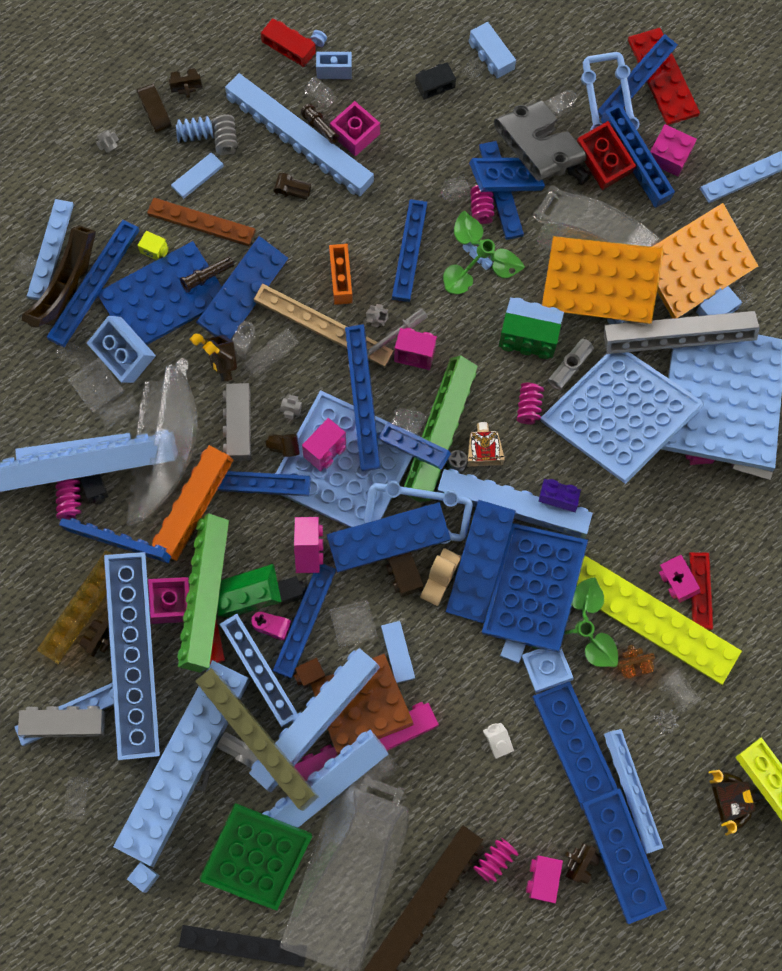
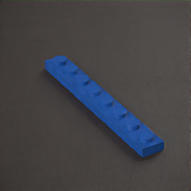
M122 220L47 335L49 341L62 347L66 346L140 231L139 227Z
M363 324L345 327L360 468L362 472L381 469L365 327Z

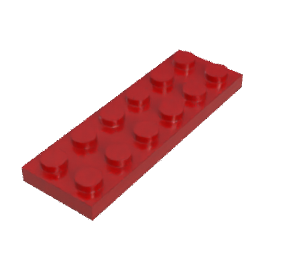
M661 28L628 37V42L638 63L664 35ZM671 53L647 81L666 125L690 119L700 114L679 66Z

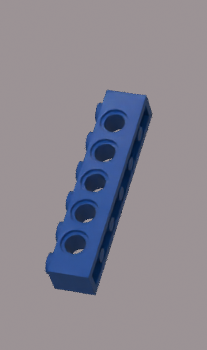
M619 103L605 110L601 121L602 123L609 121L636 164L633 173L653 206L656 208L670 201L675 191L622 105Z

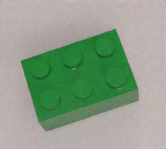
M506 312L498 347H502L505 351H520L523 355L535 354L541 359L553 358L561 324Z

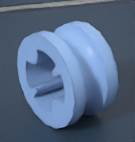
M314 30L310 39L316 46L323 47L327 36L322 31Z

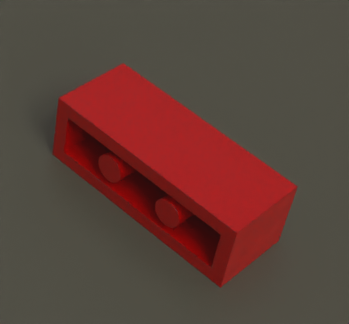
M274 18L261 31V40L264 44L302 67H305L316 53L315 43L310 38H305L298 31L290 29L283 22L277 21Z

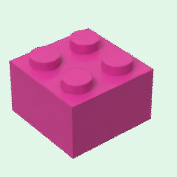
M356 101L330 122V127L339 135V138H337L339 139L338 142L354 156H357L380 135V122Z
M664 124L650 152L662 170L679 176L697 139Z
M400 328L395 345L394 362L430 370L437 336L429 332H416L412 328Z
M327 418L302 444L304 458L320 472L324 468H329L334 461L333 458L337 454L341 455L346 449V432L330 418Z
M295 517L294 552L296 573H320V565H323V553H320V551L324 550L323 539H320V537H323V525H319V517Z
M188 577L148 579L150 624L185 622L183 621V615L187 608Z

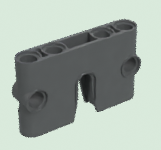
M541 100L527 106L517 105L513 112L494 119L496 131L538 181L552 175L561 176L565 174L567 167L571 168L586 161L585 151L568 131L548 136L556 130L554 125L558 119Z

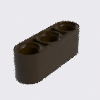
M152 83L137 89L138 96L141 98L150 123L154 127V132L172 127L154 84Z

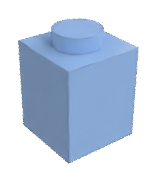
M140 862L127 880L143 893H147L160 875L145 863Z

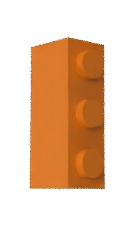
M348 244L329 245L334 305L351 304L352 286Z

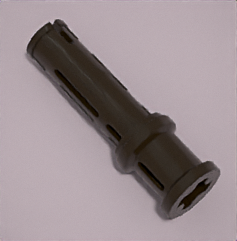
M306 104L301 109V116L307 119L312 127H316L331 144L337 143L339 135L324 121L323 115L317 112L312 104Z
M228 256L201 271L194 270L193 274L181 277L180 283L188 293L192 288L204 285L206 280L233 268L234 262Z

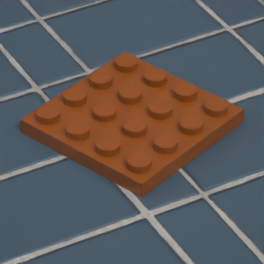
M385 654L372 658L380 666L379 670L327 728L337 755L340 754L345 746L352 745L363 732L371 730L378 739H381L414 725ZM333 674L311 684L315 697L321 692L320 688L327 681L330 682L334 677Z

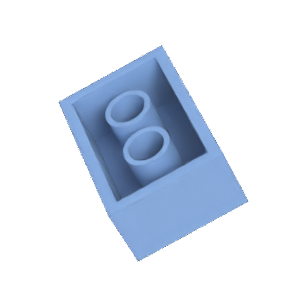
M108 316L87 342L89 347L121 383H134L156 356L123 318L118 316Z

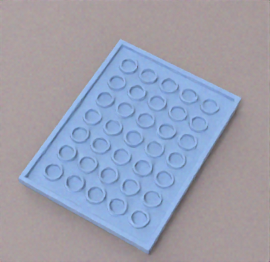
M758 335L757 340L672 348L668 379L703 401L704 406L661 449L773 472L776 464L782 396V339Z

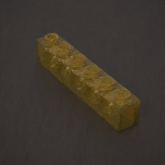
M107 550L37 649L39 653L56 664L60 663L107 595L104 555H113Z

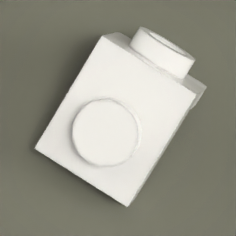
M502 723L492 724L483 730L496 759L514 751L508 732Z

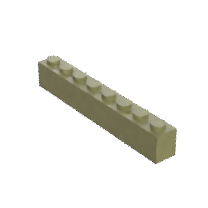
M210 668L195 681L298 809L304 811L319 797L218 672Z

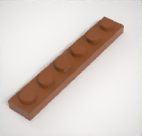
M153 198L147 212L148 216L246 246H250L256 231L255 228L157 198Z

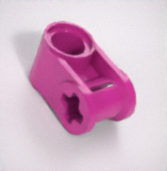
M256 612L253 615L252 626L255 631L279 640H285L291 624L289 619L265 612ZM264 618L265 624L262 623L261 626H258L257 621Z

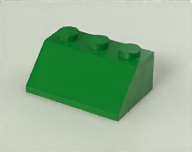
M274 564L221 580L217 606L218 616L230 618L235 614L241 615L281 603Z

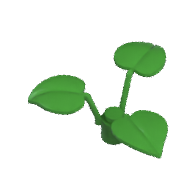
M466 211L459 215L454 225L455 238L464 245L469 242L472 245H479L476 250L478 256L465 270L459 265H451L444 271L443 281L445 290L448 293L461 294L466 292L469 286H472L473 278L467 272L480 257L487 258L490 256V259L494 261L492 270L501 278L512 277L525 268L521 260L509 250L497 249L494 251L495 244L492 240H480L483 236V227L479 221L470 216ZM510 268H514V269H515V273H514V274H510V272H509V269H510Z
M589 578L577 585L572 603L575 609H582L584 620L579 621L575 629L566 630L565 634L577 633L579 636L589 637L591 642L585 647V657L592 665L616 667L618 665V651L614 640L605 633H599L593 639L595 628L593 623L588 621L586 611L589 613L599 611L604 604V595L597 579Z

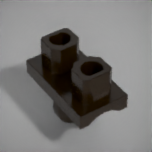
M195 68L188 69V76L181 77L178 71L171 72L169 79L171 93L179 92V95L186 94V97L190 98L191 92H196V88L202 87L200 74L197 73Z
M94 619L89 626V629L96 633L93 640L84 635L79 642V645L86 650L85 652L92 657L96 655L98 650L105 653L107 648H110L109 623L105 620L101 622Z
M582 843L580 849L575 847L572 854L566 852L565 856L569 859L566 866L569 870L565 877L578 883L588 884L592 875L586 871L588 864L596 867L601 860V857L595 852L596 849Z

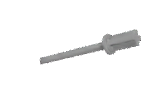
M421 308L406 320L402 319L403 325L367 350L368 355H371L398 336L400 328H414L428 318L426 312Z

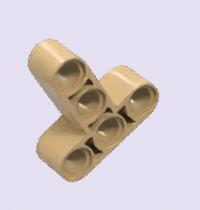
M445 548L440 556L437 555L431 567L429 579L421 593V599L436 606L439 605L462 556Z

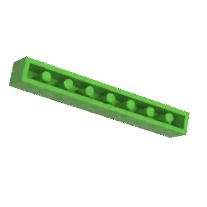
M461 355L449 360L422 435L423 439L447 450L452 445V438L455 430L458 428V421L464 411V404L470 394V387L476 377L478 367ZM414 457L404 487L435 492L434 489L437 481L440 479L441 470ZM409 496L418 502H426L431 500L428 498Z
M209 513L199 519L196 525L198 532L194 541L195 553L191 560V565L193 566L192 573L188 580L190 587L186 596L187 608L183 615V621H185L184 629L180 635L182 643L177 656L179 660L178 667L199 673L210 666L229 520Z

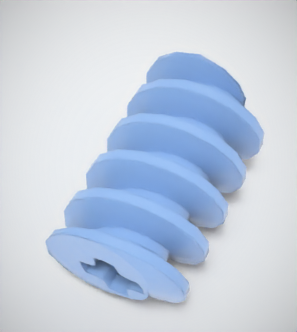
M206 116L205 122L199 117L197 123L194 118H192L191 123L186 118L184 124L178 119L176 125L178 143H180L181 137L184 142H187L188 136L191 141H194L195 136L198 140H201L202 135L207 140L209 134L214 139L212 121H210L208 116Z

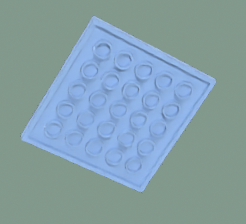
M630 352L606 354L541 417V422L626 484L704 406V403Z
M320 390L297 433L300 454L284 457L275 474L310 476L309 496H282L350 528L365 524L364 517L370 487L375 483L387 484L390 481H396L400 484L413 456L378 439L381 469L362 472L360 468L354 406ZM375 416L378 439L388 421ZM327 418H330L346 432V449L341 455L337 454L333 458L334 461L329 468H324L320 472L304 458L302 444ZM377 491L372 521L382 519L392 500L386 492Z

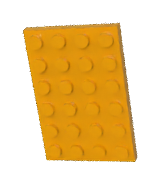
M724 203L652 246L664 249L657 292L672 319L679 318L704 302V299L713 296L716 290L724 289L758 267Z
M553 236L542 306L548 308L555 307L568 314L652 324L664 249Z

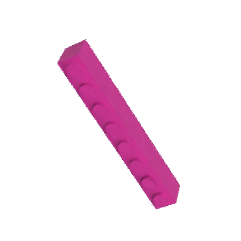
M423 702L412 706L413 710L409 711L414 724L413 726L379 739L387 751L439 726L429 703L423 704ZM328 745L321 748V753L315 756L313 753L302 757V762L297 763L294 767L307 781L308 777L313 772L321 770L329 759L338 756L335 747Z

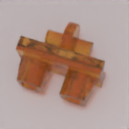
M633 644L628 645V652H624L622 655L624 659L628 657L630 659L619 662L617 669L621 670L625 680L637 676L634 666L640 665L643 675L652 673L654 671V653L637 657V655L643 654L642 648L635 649Z

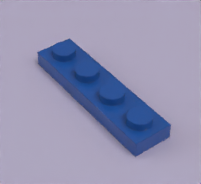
M389 422L378 437L380 441L440 470L451 455L449 450Z

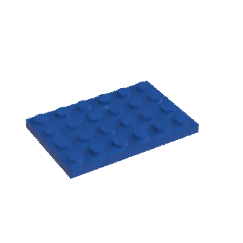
M192 241L102 289L98 297L110 316L122 317L141 340L148 345L201 316L222 286L214 276L206 280L204 285H198L188 293L183 289L180 283L181 277L193 274L194 270L201 271L209 267Z
M512 523L482 634L560 653L588 540Z

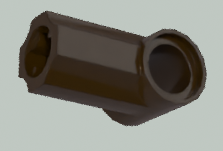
M279 173L273 192L277 195L278 193L285 195L284 197L291 195L307 200L311 191V184L295 180L287 173Z
M272 434L266 440V448L273 452L282 453L284 457L300 454L297 434Z

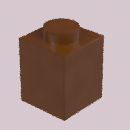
M317 658L295 668L297 674L294 675L298 686L303 685L304 689L326 677Z

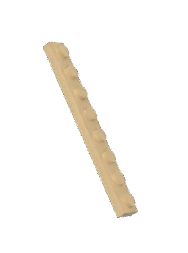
M264 284L261 285L254 298V302L347 349L345 327L347 326ZM366 336L367 350H369L378 342ZM382 346L371 355H368V360L385 368L394 350Z

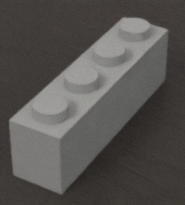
M249 383L226 384V390L223 391V402H226V408H223V419H226V426H223V437H226L227 444H223V452L228 454L234 461L251 460Z
M55 706L46 707V710H38V707H26V710H19L18 736L22 738L104 737L105 711L100 709L99 706H87V709H79L78 706H68L67 710H59V707Z

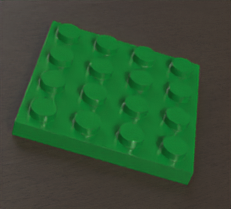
M235 803L200 876V882L277 911L308 847L312 833Z

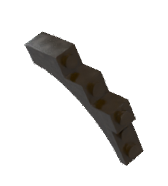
M81 225L71 228L69 240L58 270L41 298L29 310L23 313L21 321L35 328L44 324L55 325L65 309L67 300L71 299L76 292L79 276L85 274L88 270L96 231Z

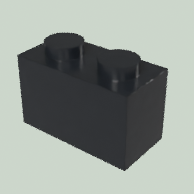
M448 62L438 64L431 69L420 71L415 75V84L423 100L454 89L456 77Z

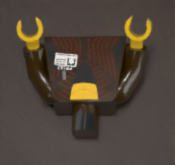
M194 334L190 341L195 346H198L200 343L203 344V349L209 354L212 369L220 374L221 381L232 380L231 371L237 369L234 342L224 335L204 339L202 335Z
M720 770L709 771L714 776L710 783H715L711 786L721 819V826H726L728 832L725 833L727 836L735 833L751 819L752 812L756 811L754 802L763 801L764 796L759 789L751 790L749 783L743 782L738 776L721 772Z

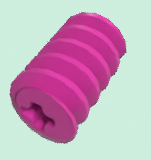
M476 185L470 191L472 217L479 221L480 224H489L493 221L491 217L494 216V211H492L494 209L492 204L494 202L492 198L493 192H480L478 185Z
M528 382L521 384L519 409L517 411V421L519 423L531 425L535 423V420L541 419V416L536 413H541L542 411L541 408L537 407L542 405V401L537 399L543 398V395L540 393L544 391L543 387Z
M79 480L57 481L55 486L58 490L56 491V496L58 497L56 499V504L58 505L56 511L59 512L56 515L57 519H76V515L81 514V510L76 509V507L81 506V503L75 502V500L81 498L80 495L75 494L81 491L80 488L75 487V485L80 484Z
M501 838L503 842L495 841L497 848L492 846L489 848L492 855L484 854L487 861L482 859L478 861L481 868L478 866L473 867L488 883L489 880L497 881L494 876L495 873L502 875L500 867L508 868L505 861L513 862L511 854L518 856L517 851L503 838Z

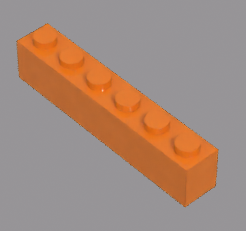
M210 445L202 452L201 460L193 468L188 483L184 484L179 499L173 503L171 513L164 519L163 527L159 534H156L153 538V547L160 545L166 548V552L175 561L178 560L194 532L198 520L203 516L234 461L228 454Z

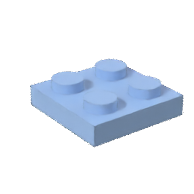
M540 648L522 655L536 693L573 680V675L562 648L560 653Z

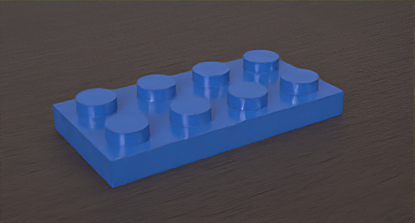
M472 158L469 162L480 192L542 191L545 187L543 180H536L519 158Z

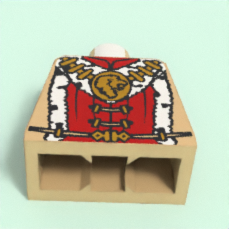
M487 422L478 423L477 432L470 434L467 467L503 465L505 459L498 432L489 431Z

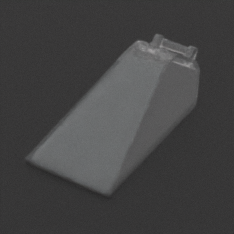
M365 774L360 789L349 786L329 805L279 948L341 971H361L407 834L408 808L399 804L404 788L390 786L374 780L370 775ZM368 786L393 795V801L366 792Z

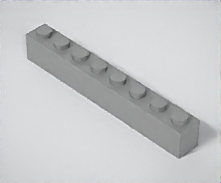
M755 311L652 320V324L638 322L604 325V341L607 354L754 341L758 338L759 324Z

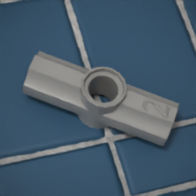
M581 339L573 350L565 356L564 361L548 379L552 387L561 390L594 350L591 342L587 339ZM567 362H572L575 364V366L571 367L567 364Z
M227 732L224 733L217 745V748L235 757V760L249 768L258 760L245 742Z

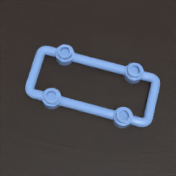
M619 52L588 56L583 61L584 73L581 76V82L586 85L593 122L590 131L602 125L599 121L593 86L596 74L590 69V63L617 59L618 68L615 71V76L621 81L626 114L636 130L639 128V120L633 114L627 79L630 75V68L625 65L624 57Z
M390 481L387 484L375 483L370 487L364 517L365 523L372 522L377 491H383L391 498L402 494L441 500L449 507L455 506L457 503L465 504L460 534L451 533L449 529L448 531L451 541H463L467 537L473 507L470 498L458 496L454 490L439 493L401 487L396 481Z

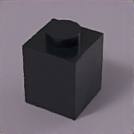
M100 474L80 478L87 499L91 504L103 503L105 498L109 497Z
M297 576L278 582L282 606L303 599V592H306L303 581H298Z

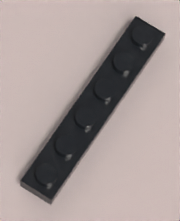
M188 925L182 926L179 947L300 967H304L307 945Z

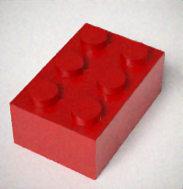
M609 121L577 138V142L586 154L585 163L602 190L633 173L636 164Z

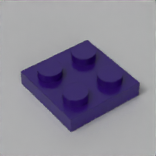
M544 479L538 502L576 513L581 489H577L574 485L561 484L554 479Z

